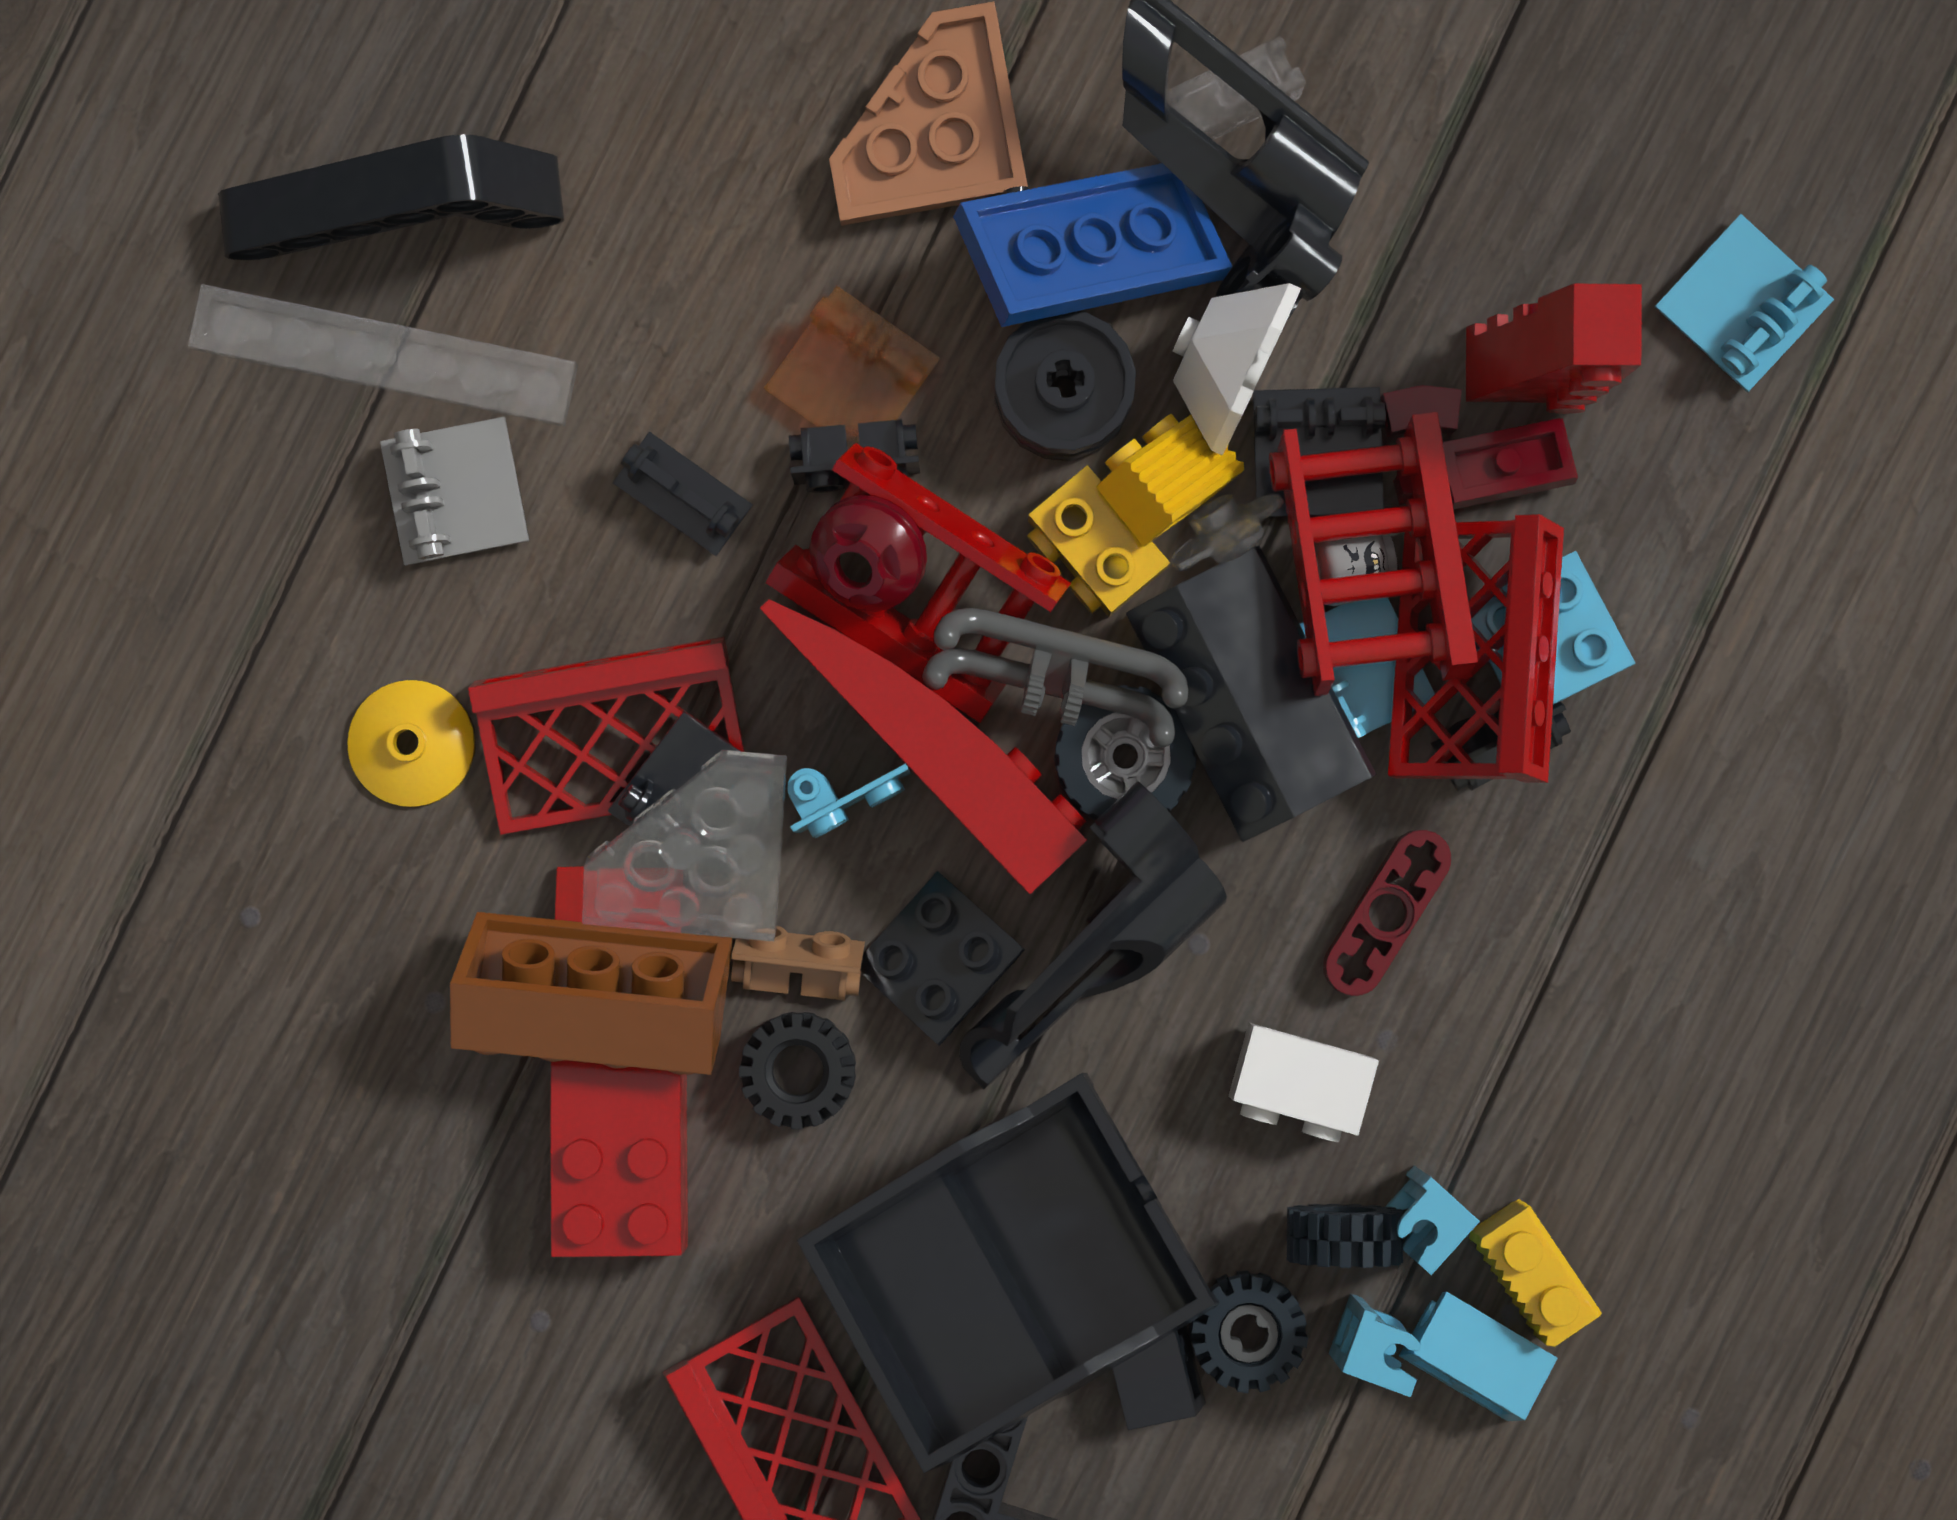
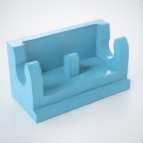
M1413 1166L1406 1174L1410 1180L1386 1207H1395L1402 1210L1408 1208L1398 1222L1397 1235L1401 1238L1408 1235L1403 1244V1250L1432 1275L1480 1221L1431 1176Z
M1442 1292L1437 1302L1431 1300L1412 1333L1420 1343L1421 1350L1412 1351L1404 1346L1399 1354V1357L1508 1422L1526 1419L1558 1359L1556 1356L1448 1292Z
M1350 1293L1329 1355L1343 1373L1411 1397L1417 1380L1400 1369L1401 1361L1392 1355L1396 1352L1395 1344H1401L1408 1350L1420 1351V1343L1412 1334L1406 1331L1403 1324L1397 1318L1371 1308L1363 1298Z

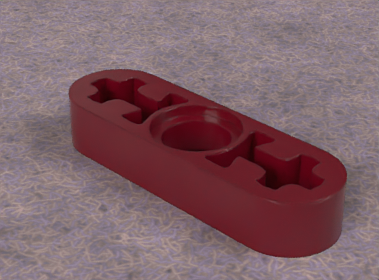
M1415 830L1405 833L1394 843L1325 954L1323 961L1324 975L1328 983L1335 990L1346 995L1359 996L1369 993L1379 984L1450 869V848L1440 835L1428 830ZM1425 842H1428L1433 846L1430 858L1437 864L1432 872L1420 870L1412 880L1410 886L1422 889L1421 894L1415 901L1406 889L1398 885L1388 884L1385 880L1391 870L1398 878L1403 879L1412 862L1409 857L1404 855L1408 846L1420 848ZM1382 894L1396 896L1401 900L1405 909L1403 922L1392 931L1385 932L1377 929L1369 917L1371 903ZM1359 924L1368 936L1376 940L1388 942V947L1381 955L1377 948L1371 946L1362 963L1370 970L1367 978L1363 980L1354 977L1348 984H1345L1340 979L1344 969L1341 965L1337 964V960L1342 953L1353 956L1362 945L1364 940L1352 937L1354 929Z

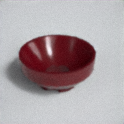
M857 495L844 498L833 504L820 518L811 537V564L821 585L836 600L857 610L876 612L898 605L915 591L925 574L927 553L921 531L914 520L902 508L876 496ZM856 552L863 555L871 565L872 579L868 582H856L849 579L842 571L840 565L841 554Z

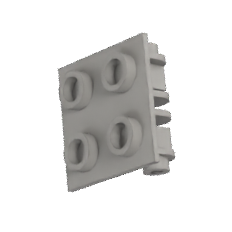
M505 416L420 433V429H407L394 433L395 438L380 441L405 566L529 541Z

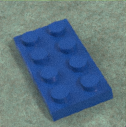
M1162 163L961 202L953 215L1001 327L1224 280L1233 267L1203 201Z

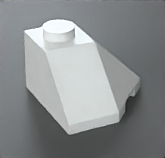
M1287 283L1211 298L1200 322L1188 317L1172 351L1183 356L1173 382L1211 451L1223 456L1301 288Z

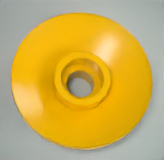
M404 680L388 684L376 690L357 709L348 732V755L355 775L370 793L394 805L419 807L445 798L462 783L473 762L475 734L468 713L451 693L428 682ZM411 730L418 737V747L412 754L404 755L397 748V738L402 732Z

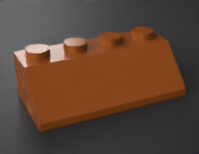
M477 912L450 982L451 1048L472 1050L483 1055L501 1053L539 1057L551 1062L570 1060L599 1063L612 1068L638 1067L667 1070L679 1075L693 1073L711 1075L721 1038L732 937Z

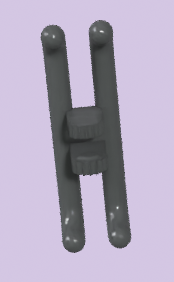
M976 608L956 609L941 618L934 630L933 638L937 647L943 649V651L930 658L922 674L923 683L931 690L943 688L948 681V677L953 674L971 675L1022 688L1024 693L1020 712L1033 716L1036 715L1037 709L1041 707L1044 694L1061 698L1060 722L1075 726L1082 704L1132 716L1147 725L1149 728V739L1158 748L1169 746L1175 736L1173 718L1167 709L1154 698L1140 692L1086 679L1088 664L1092 663L1153 680L1162 688L1163 701L1171 708L1182 707L1187 702L1189 692L1187 680L1180 669L1160 655ZM977 634L1033 648L1034 651L1030 664L977 650L954 647L957 645L961 635Z

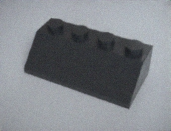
M1260 545L1216 565L1126 612L1144 650L1165 657L1175 664L1185 676L1189 690L1188 699L1182 707L1174 709L1242 843L1376 775L1332 686L1328 695L1315 696L1312 677H1301L1297 655V640L1305 639L1306 635Z

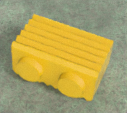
M1172 413L1166 416L1142 436V439L1147 444L1143 448L1136 439L1127 443L1105 462L1112 472L1096 486L1143 547L1214 497L1244 471V462L1236 460V452L1228 450V446L1223 456L1211 451L1192 415H1189L1180 422L1176 420Z
M1517 1199L1477 1225L1470 1232L1469 1239L1477 1244L1476 1250L1484 1255L1483 1260L1491 1266L1490 1271L1498 1276V1282L1505 1287V1293L1512 1297V1303L1520 1309L1519 1314L1527 1319L1526 1324L1534 1330L1533 1335L1545 1345L1557 1346L1602 1314L1530 1205Z

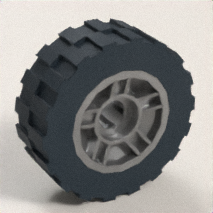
M1127 685L1118 686L1148 695L1167 709L1173 718L1175 736L1173 742L1165 748H1158L1151 743L1149 728L1141 720L1085 704L1081 705L1075 726L1063 723L1059 731L1054 756L1058 781L1070 802L1095 821L1137 781L1146 787L1168 811H1171L1179 803V800L1187 792L1192 782L1191 778L1196 768L1197 759L1194 747L1175 709L1167 706L1162 696L1151 692L1150 689L1127 687ZM1121 744L1130 746L1138 753L1135 764L1129 769L1118 767L1113 760L1114 749Z

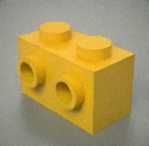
M1087 465L1028 514V522L1034 530L1027 535V538L1042 556L1048 558L1053 563L1060 559L1075 577L1071 581L1069 588L1091 613L1101 607L1107 616L1110 617L1165 571L1170 562L1153 542L1143 547L1096 488L1101 480Z

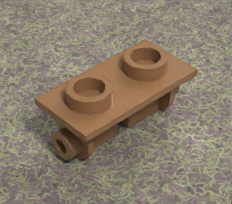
M758 924L751 928L739 927L731 959L734 960L731 982L743 983V989L788 994L790 974L800 973L803 974L802 996L845 1001L846 995H859L860 969L865 941L851 940L847 935L833 931L819 932L815 935L788 933L784 928L772 924Z

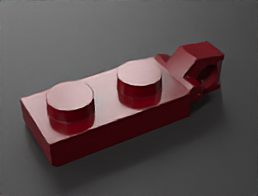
M1563 418L1443 442L1453 509L1574 485L1578 479ZM1397 470V476L1393 483L1399 505H1404L1407 499H1414L1410 475L1401 476L1399 470Z

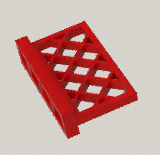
M1540 514L1515 515V520L1456 522L1458 539H1471L1465 546L1459 541L1463 568L1468 565L1485 584L1468 601L1471 619L1495 595L1506 607L1505 624L1487 640L1472 623L1475 642L1480 646V649L1477 651V665L1468 678L1449 680L1426 704L1413 691L1414 676L1430 661L1429 656L1396 660L1388 776L1412 779H1516L1524 783H1548L1564 528ZM1409 532L1404 533L1402 570L1416 568V562L1423 559L1420 537L1411 538ZM1511 537L1509 561L1491 577L1474 557L1492 538ZM1508 582L1506 593L1502 587ZM1419 594L1400 596L1398 634L1419 631V613L1430 603V599L1421 600ZM1504 645L1502 657L1498 650ZM1491 659L1502 671L1501 688L1483 704L1466 683ZM1433 662L1441 671L1440 662ZM1459 691L1475 709L1476 713L1451 736L1434 715ZM1412 707L1417 711V713L1413 717ZM1498 710H1499V721H1498L1497 718L1494 716V714H1495ZM1427 723L1443 741L1444 745L1426 763H1409L1410 739ZM1485 723L1498 736L1496 763H1475L1462 748ZM1455 755L1461 763L1446 762Z
M725 636L474 681L468 687L472 712L476 713L500 835L612 815L608 812V809L616 800L612 799L620 786L625 788L630 780L626 777L644 751L647 750L652 753L657 745L651 741L669 715L673 713L679 717L685 711L677 706L690 685L718 681L722 707L709 726L704 723L702 724L745 754L728 664L729 657ZM680 687L671 701L657 692ZM645 694L665 708L646 737L614 716L627 696ZM618 698L609 712L594 703ZM582 705L602 719V722L584 748H581L552 728V725L565 707ZM555 709L546 723L531 714ZM518 716L540 732L522 758L518 759L498 745L493 720ZM723 717L725 718L728 740L714 731ZM608 724L640 745L620 774L589 753ZM545 735L577 756L558 785L526 764ZM501 759L514 767L506 781ZM582 761L614 781V784L600 802L585 804L564 790ZM520 772L552 793L539 813L512 817L507 790ZM557 798L571 806L549 811Z
M799 1297L690 1359L682 1360L662 1372L742 1520H788L784 1513L800 1517L801 1520H840L813 1512L822 1476L857 1485L847 1520H857L866 1487L891 1494L903 1516L898 1520H920ZM794 1316L805 1337L798 1365L763 1355L770 1329ZM759 1336L755 1353L738 1348ZM811 1350L824 1372L807 1367ZM728 1353L751 1359L752 1364L742 1397L717 1390L705 1366ZM761 1362L796 1372L785 1409L751 1399ZM804 1374L829 1381L836 1393L829 1421L794 1411ZM723 1400L740 1404L735 1422ZM842 1406L854 1428L838 1424ZM748 1407L783 1416L773 1453L749 1447L743 1439L741 1431ZM792 1419L826 1428L816 1465L781 1456ZM835 1431L859 1437L867 1451L859 1477L825 1468ZM754 1457L770 1461L766 1479ZM779 1463L814 1473L804 1510L778 1503L774 1496L772 1487ZM873 1463L885 1484L868 1480Z

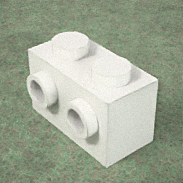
M1248 1023L1228 1097L1233 1101L1243 1103L1240 1111L1242 1116L1277 1125L1280 1114L1304 1120L1303 1133L1339 1142L1342 1131L1359 1135L1379 1060Z

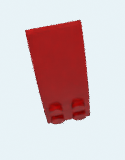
M770 599L760 607L761 611L1028 894H1031L1087 841L1078 831L1087 821L1061 794L1051 802L1037 788L1034 783L1042 774L1017 747H1014L1006 755L996 743L946 700L892 662L840 632Z
M685 865L557 867L555 920L686 933ZM570 1060L551 1062V1257L681 1256L688 1248L687 1075L674 1074L667 1070L638 1067L612 1068L599 1063Z

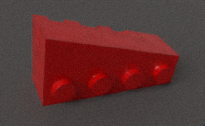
M1574 283L1539 297L1538 303L1521 304L1514 307L1513 321L1509 323L1508 315L1496 314L1487 318V325L1474 323L1467 326L1466 402L1546 403V412L1572 414L1585 412V405L1597 403L1599 397L1608 394L1612 387L1620 385L1624 378L1641 366L1642 284Z

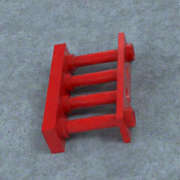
M1438 412L1412 415L1404 432V437L1397 438L1396 445L1303 456L1300 455L1297 429L1284 430L1277 449L1278 452L1269 454L1270 477L1274 491L1284 490L1306 635L1305 639L1297 640L1298 664L1302 678L1312 677L1314 695H1328L1335 680L1333 668L1428 656L1431 663L1440 662L1443 681L1468 678L1477 665L1478 658ZM1399 470L1401 476L1410 475L1414 499H1407L1406 506L1310 517L1305 481ZM1409 532L1411 538L1420 537L1423 561H1417L1416 568L1319 579L1314 543ZM1419 594L1421 600L1430 599L1433 623L1426 624V631L1329 642L1324 605Z
M857 443L851 446L836 461L832 468L834 472L851 482L841 500L857 495L876 496L888 500L902 508L914 520L923 537L928 532L959 552L919 619H910L893 607L876 612L861 611L848 607L836 600L823 588L816 577L811 564L810 549H802L796 544L776 563L765 582L853 641L892 662L924 686L922 674L925 666L932 656L943 651L934 643V630L943 616L954 611L980 567L1013 588L998 613L1020 619H1025L1034 603L1051 612L1071 584V582L1060 576L1059 568L1048 558L1033 552L1026 554L897 470L896 462L885 452L870 446L862 447ZM872 573L870 574L866 582L872 579ZM983 636L975 650L1001 657L1010 642ZM953 674L948 677V681L943 688L931 691L981 723L1007 684L966 674Z

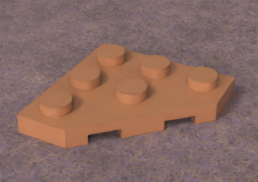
M995 1L932 12L901 61L892 68L866 105L865 112L846 139H842L829 161L841 226L960 205L961 202L1004 194L1003 191L1009 188L1028 187Z

